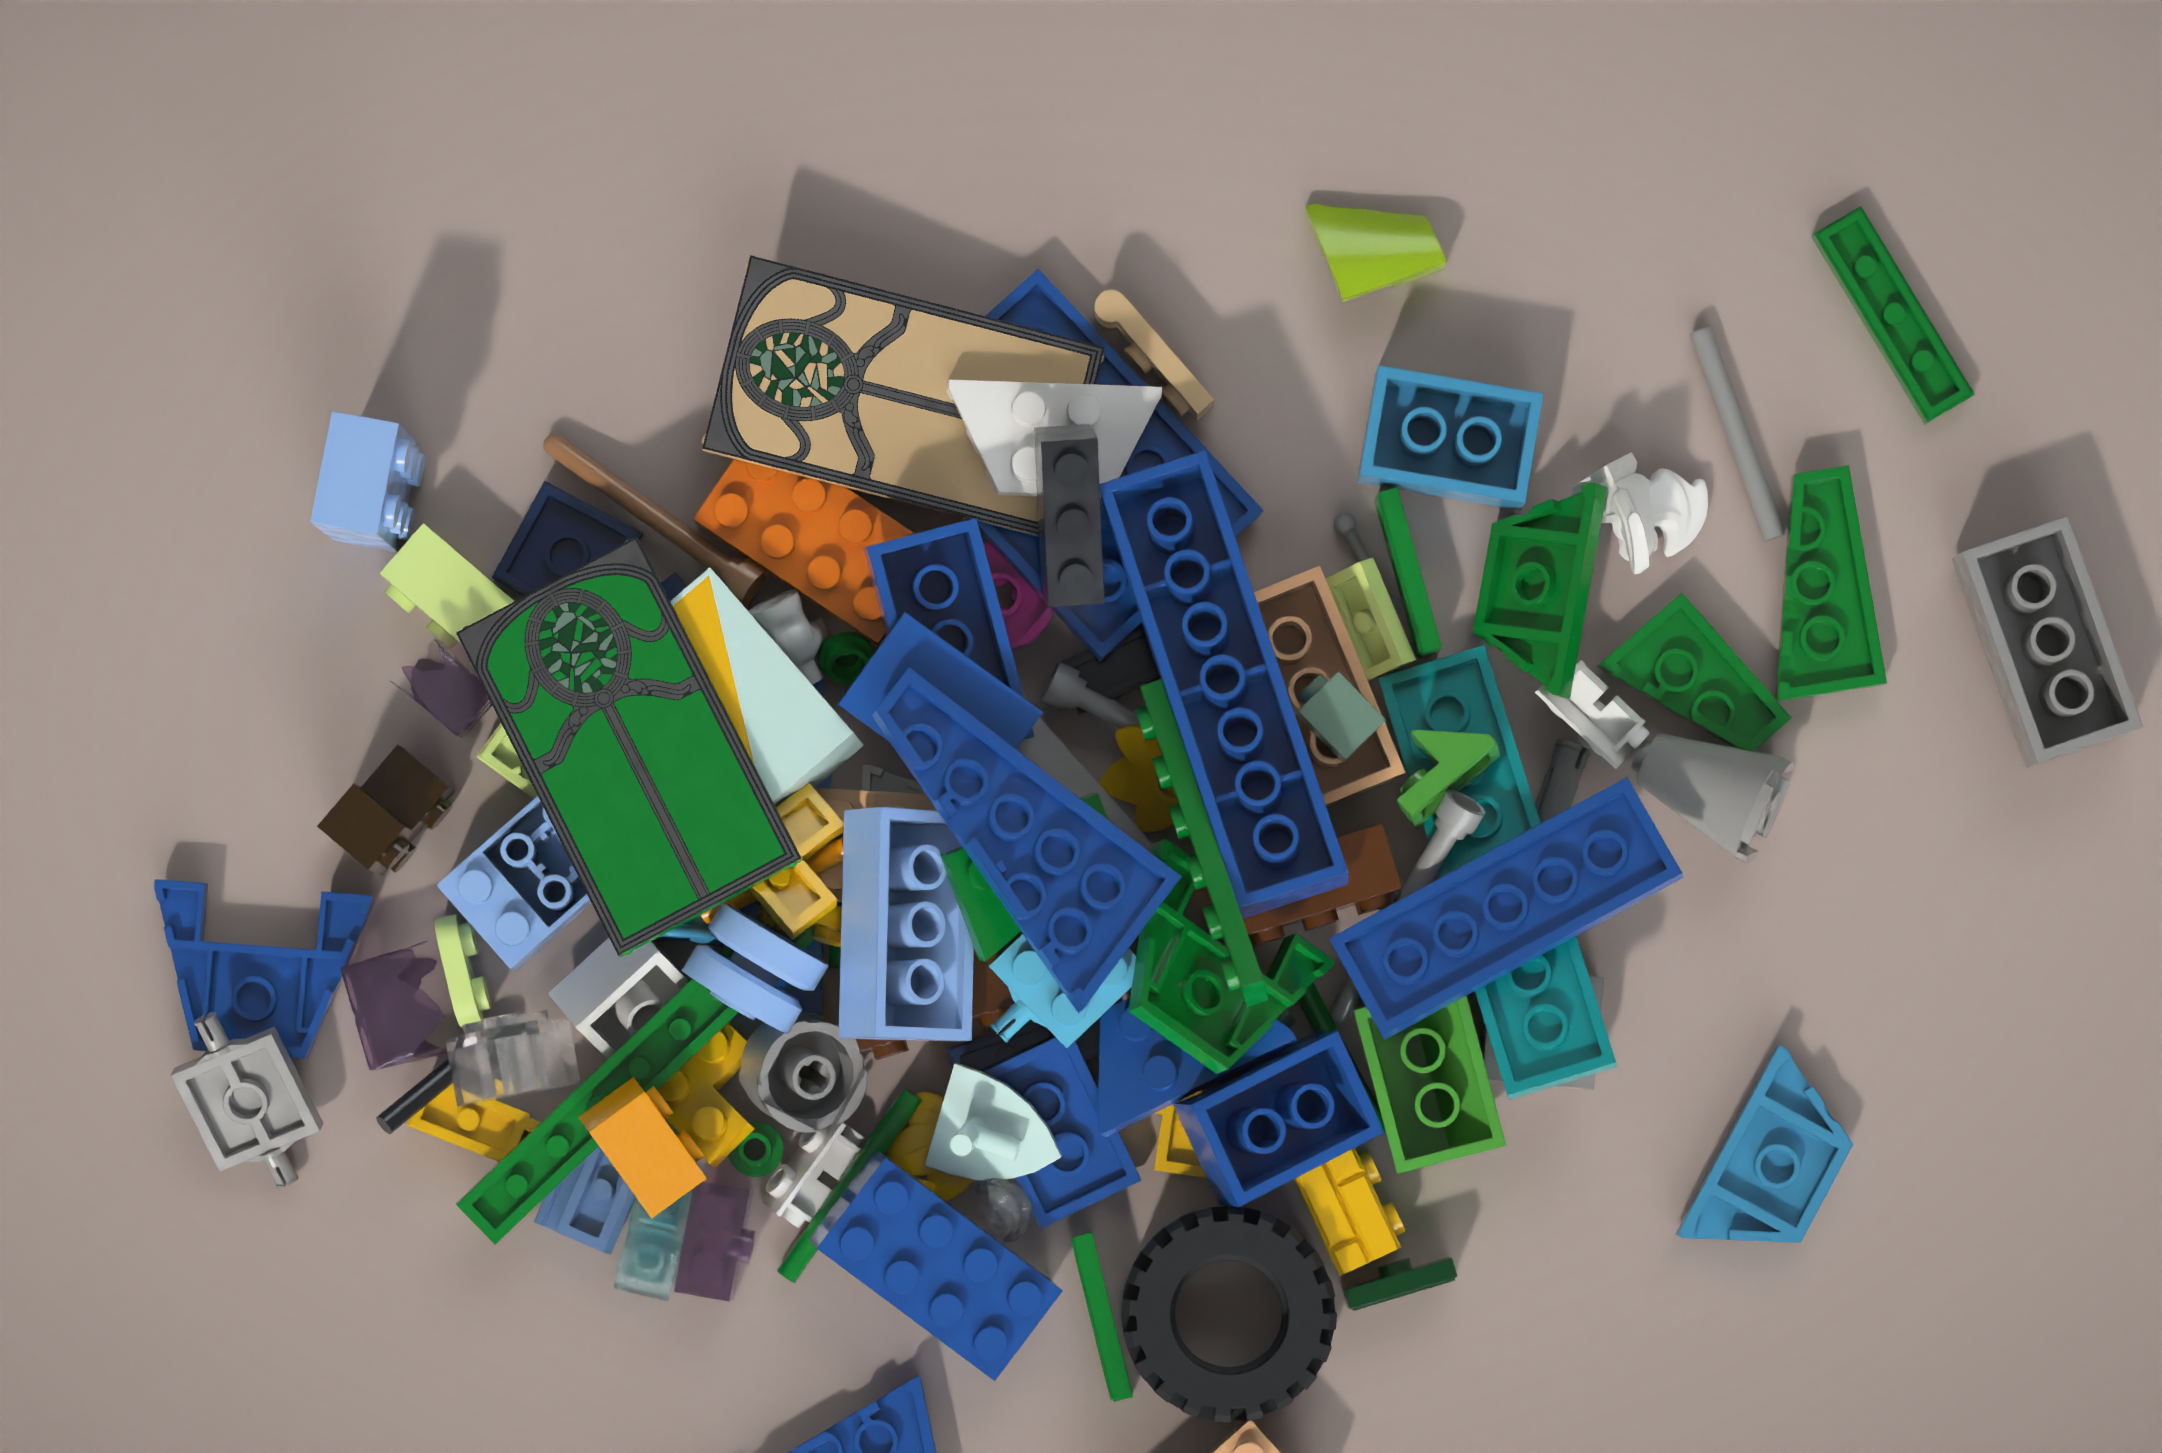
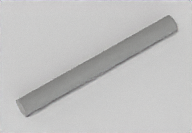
M1711 327L1695 331L1690 336L1763 539L1766 542L1785 535L1784 528Z

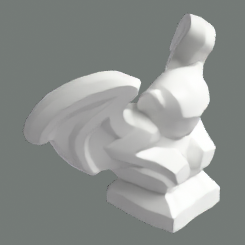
M1631 452L1600 468L1573 486L1571 490L1574 494L1582 492L1581 486L1588 483H1597L1608 488L1602 523H1612L1613 532L1619 544V554L1630 562L1631 571L1635 575L1649 567V556L1653 551L1657 550L1658 537L1654 529L1656 526L1660 527L1664 535L1663 552L1666 557L1679 553L1696 538L1707 516L1708 490L1703 479H1695L1690 485L1678 474L1664 468L1655 471L1651 479L1648 480L1645 476L1635 473L1637 461Z

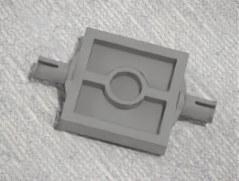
M216 1012L208 1013L207 1017L206 1015L199 1017L194 1021V1025L197 1026L208 1050L201 1057L175 1067L170 1076L219 1172L243 1162L265 1161L277 1188H284L286 1183L288 1186L299 1179V1176L296 1174L285 1151L295 1141L319 1132L323 1121L276 1028L272 1027L245 1039L229 1040L217 1018Z

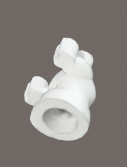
M796 589L781 592L757 604L748 611L812 685L822 679L814 657L822 641L827 639L830 634L821 616L810 622L807 620L802 609L801 598Z

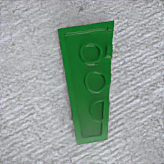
M1849 465L1794 474L1791 477L1775 699L1778 702L1887 684Z

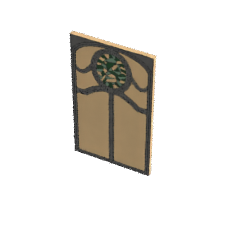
M750 255L749 261L745 264L746 274L706 434L701 440L703 444L702 451L967 519L977 518L979 522L1039 537L1037 496L996 495L985 473V465L980 455L975 452L966 434L967 428L954 401L950 400L946 392V383L948 380L1096 385L1100 365L1104 361L1103 352L1105 347Z

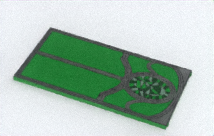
M637 537L626 540L622 545L469 626H464L462 630L456 632L619 957L630 955L635 949L778 873L795 867L797 863L803 861Z

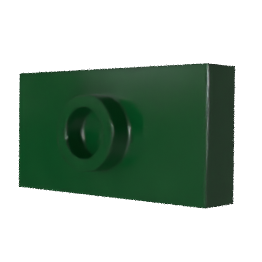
M1450 1257L1413 1268L1410 1259L1406 1258L1377 1267L1380 1278L1343 1288L1342 1292L1347 1308L1356 1311L1455 1281V1278L1458 1276L1453 1260Z

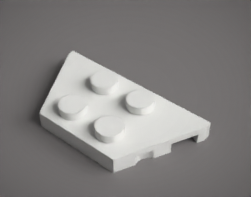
M948 380L946 392L950 400L954 401L967 428L966 434L975 452L980 455L985 465V473L996 495L1037 496L1034 427L1090 424L1098 438L1099 484L1120 477L1162 396V387Z

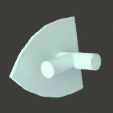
M957 1062L954 1063L925 1162L926 1166L951 1175L974 1180H1007L1034 1173L1062 1157L1049 1126L1029 1101L1007 1083L977 1069Z

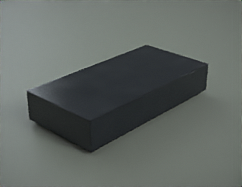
M1143 624L1133 631L1102 661H1099L1089 649L1061 661L1080 671L1078 677L1087 681L1086 687L1112 700L1160 678ZM1076 707L1079 716L1086 713V711Z

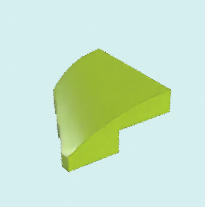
M1322 204L1305 206V212L1320 252L1325 256L1342 303L1391 285L1394 288L1441 271L1447 264L1440 243L1426 216Z

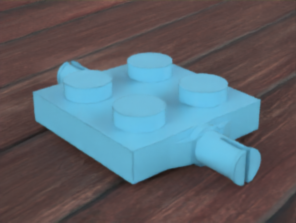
M1021 933L988 964L994 973L1007 985L1012 1000L1015 1002L990 1026L999 1033L1014 1019L999 1034L1007 1043L1031 1019L1033 1022L1047 1027L1068 1048L1132 987L1136 955L1128 948L1085 1008L1078 1014L1028 940Z

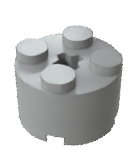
M801 1011L788 1034L765 1022L752 1033L742 1054L739 1081L750 1100L762 1112L789 1129L803 1133L819 1132L818 1130L833 1124L838 1125L855 1112L866 1091L867 1069L864 1068L863 1057L855 1039L839 1038V1026L815 1013ZM803 1066H808L810 1069L805 1077L798 1075Z

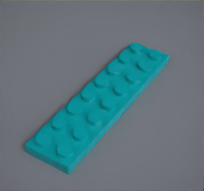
M1485 645L1378 678L1408 777H1411L1422 768H1425L1428 772L1434 768L1432 763L1413 743L1410 733L1412 730L1490 734L1498 745L1500 757L1459 791L1479 803L1485 810V815L1473 834H1466L1463 840H1456L1438 870L1440 878L1541 824ZM1436 813L1423 822L1428 841L1431 840L1437 829L1434 823L1438 817ZM1577 936L1475 991L1509 1100L1617 1067Z

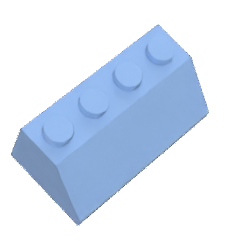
M890 807L844 810L839 1038L972 1041L974 946L940 857L941 854L962 845L938 811Z

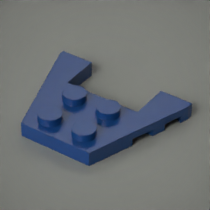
M155 879L154 890L156 898L160 903L165 924V936L174 961L178 978V990L193 1050H208L197 1026L194 1025V1021L203 1015L207 1017L210 1012H216L217 1018L229 1040L245 1039L275 1027L291 1058L308 1059L374 905V896L321 891L317 948L315 950L204 942L208 884Z

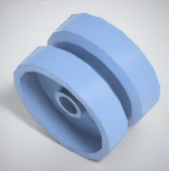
M724 902L708 926L713 937L733 949V954L729 957L708 945H696L682 971L711 990L710 994L737 1012L752 1020L758 1018L766 1024L788 1034L802 1008L797 998L776 984L781 978L804 991L815 990L829 965L793 941Z

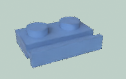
M598 1146L543 1199L534 1222L603 1253L611 1254L635 1199V1195Z

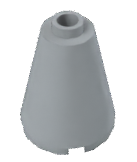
M1659 733L1653 741L1643 740L1635 754L1631 769L1639 772L1637 776L1638 785L1736 859L1749 864L1758 853V850L1749 847L1756 834L1766 838L1771 830L1791 781L1782 777L1781 774L1794 770V763L1780 756Z

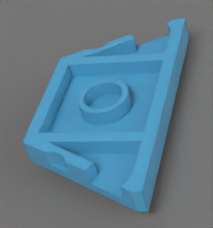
M1776 1045L1675 1234L1681 1238L1801 1243L1853 1146L1852 1141L1840 1124L1829 1113L1824 1101L1815 1088L1810 1086L1792 1060L1793 1057L1789 1051L1781 1045Z

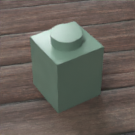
M1339 671L1329 681L1321 673L1297 696L1304 703L1296 714L1298 718L1342 762L1346 761L1386 721Z

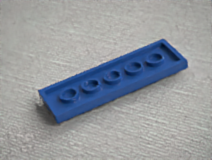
M1628 777L1334 935L1329 940L1385 1040L1683 878V873Z

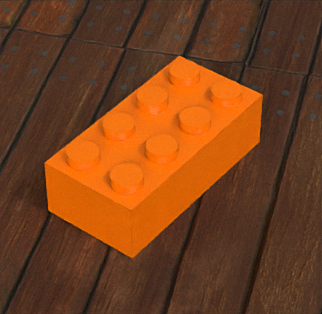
M733 459L694 516L693 520L696 525L744 558L752 559L767 569L769 575L790 589H796L799 595L854 632L865 636L872 644L879 647L886 637V632L863 548L915 533L846 487Z

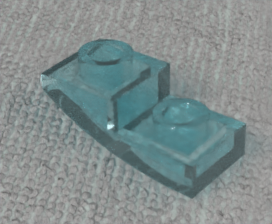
M696 1187L653 1218L649 1216L635 1196L628 1222V1233L614 1280V1289L669 1301Z

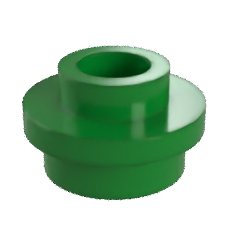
M840 632L830 636L822 643L818 652V660L821 670L832 681L842 685H851L874 652L872 644L865 636L856 632Z
M752 1121L749 1123L755 1129L728 1157L733 1167L741 1174L749 1177H762L774 1171L780 1164L784 1152L783 1141L780 1134L771 1125ZM758 1138L766 1146L765 1155L759 1160H751L745 1154V1145L750 1139Z

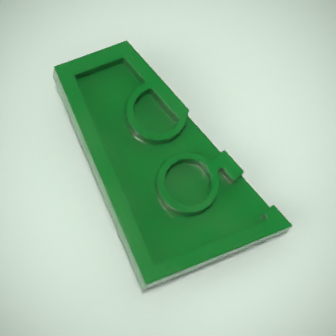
M1680 593L1596 666L1734 748L1755 751L1792 719L1683 593Z

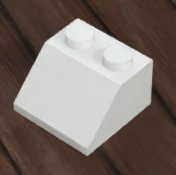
M608 938L548 994L575 1028L608 1058L680 990L689 979L653 940L635 949L630 955L619 957Z

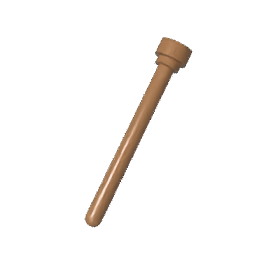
M552 434L544 440L543 446L547 454L707 568L710 567L744 607L750 604L759 594L769 576L767 569L750 558L743 560L736 556L732 559L560 435Z

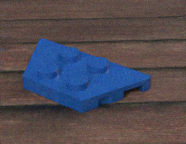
M1130 998L1113 1005L1100 1017L1097 1126L1100 1134L1106 1138L1297 1043L1298 1040L1292 1030L1275 1019L1271 1023L1272 1027L1228 1070L1216 1074L1129 1012Z

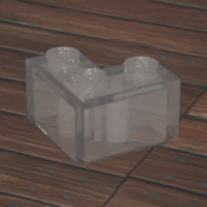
M548 1010L517 1016L516 1013L484 1018L482 1021L464 1024V1035L445 1040L457 1107L555 1090L581 1083L570 1021L567 1017L549 1020Z

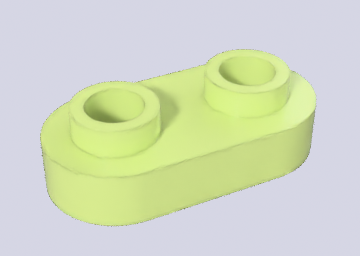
M458 914L434 919L438 947L458 1024L460 1027L481 1023L483 1022L482 1011L491 1009V1001L484 976L475 978L470 956L478 954L473 927L469 922L461 924Z

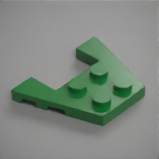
M1163 839L1153 845L1151 853L1182 877L1139 933L1129 1012L1218 1074L1228 1070L1272 1027L1271 1023L1287 1007L1294 1005L1306 993L1305 990L1332 967L1334 960L1297 933L1285 937L1267 975L1261 972L1268 1000L1246 1007L1241 989L1229 991L1220 964V958L1229 956L1226 946L1217 940H1212L1208 933L1183 916V911L1195 889L1185 860L1189 855L1169 840Z

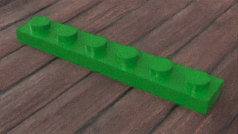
M1162 680L1142 685L1140 689L1145 706L1135 709L1145 741L1156 738L1161 755L1152 758V762L1161 789L1173 788L1178 805L1168 809L1178 840L1190 838L1195 855L1186 857L1185 860L1195 890L1207 888L1212 905L1204 907L1202 910L1212 940L1223 938L1229 956L1219 959L1229 991L1241 989L1246 1007L1267 1001L1268 996L1264 980Z

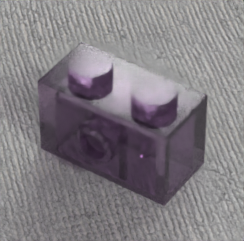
M703 1181L692 1189L674 1292L728 1302L734 1300L740 1262L749 1264L753 1251L755 1231L747 1229L753 1189Z

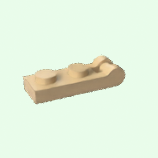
M1113 289L1101 292L1094 304V316L1097 324L1109 331L1118 330L1130 344L1124 349L1125 354L1144 375L1152 370L1165 384V387L1162 389V396L1179 416H1183L1188 411L1196 421L1213 407L1214 398L1123 294Z

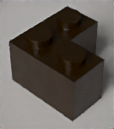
M397 744L361 787L353 783L317 827L367 870L383 875L389 869L396 873L416 851L417 847L411 842L424 826L433 830L450 812L453 805L448 801V798L454 793V790L410 752Z

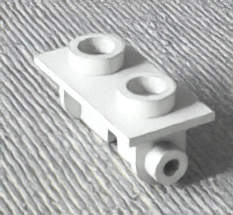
M1582 660L1578 664L1576 663L1570 699L1551 694L1545 689L1546 686L1543 684L1535 692L1555 715L1562 718L1589 744L1595 753L1602 756L1615 769L1650 734L1643 726L1646 720L1636 714L1620 697L1616 696L1607 706L1598 700L1609 687Z
M843 1122L818 1130L819 1132L802 1133L799 1139V1149L787 1165L783 1164L773 1172L767 1182V1193L762 1198V1201L778 1216H782L797 1228H800L805 1220L811 1222L832 1192V1189L817 1179L823 1170L839 1181L861 1150L858 1146L865 1137Z

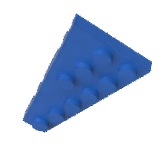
M909 667L872 714V717L1079 1014L1182 876Z

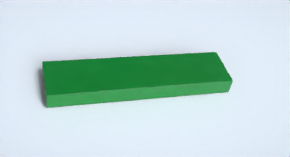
M1861 206L1811 236L1924 425L1975 395Z

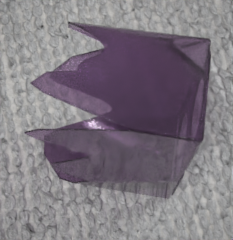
M437 642L444 664L429 659H419L414 667H401L411 683L413 695L406 689L402 691L430 712L453 734L464 738L474 728V724L482 719L481 716L490 710L492 704L478 676L445 646Z
M428 941L341 967L369 1070H381L456 1052L437 1047L425 1040L442 1023L445 1017L440 1007L419 988L421 978L434 970L437 961L430 958H415L412 948L423 945Z

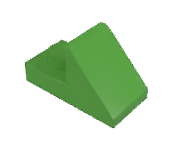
M1429 730L1410 731L1415 746L1434 766L1429 772L1425 768L1418 770L1400 788L1402 795L1397 799L1400 811L1415 829L1435 813L1436 807L1447 790L1459 792L1500 757L1497 742L1490 734Z

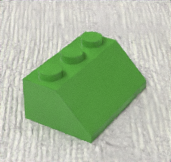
M1467 995L1385 1040L1366 1007L1354 1010L1397 1174L1506 1146Z

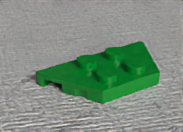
M1597 483L1581 486L1582 492L1560 501L1550 499L1535 505L1524 515L1514 514L1492 523L1473 627L1475 635L1491 647L1499 649L1505 654L1506 659L1520 670L1528 672L1546 686L1545 689L1548 692L1562 698L1570 699L1608 489Z

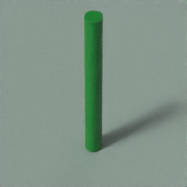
M905 1087L777 1269L778 1273L793 1283L800 1277L818 1251L809 1240L810 1236L875 1150L878 1149L885 1155L922 1102L918 1095Z

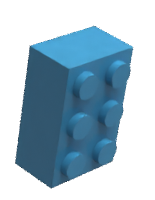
M1378 365L1374 376L1357 483L1392 489L1398 487V490L1521 510L1526 502L1544 393Z

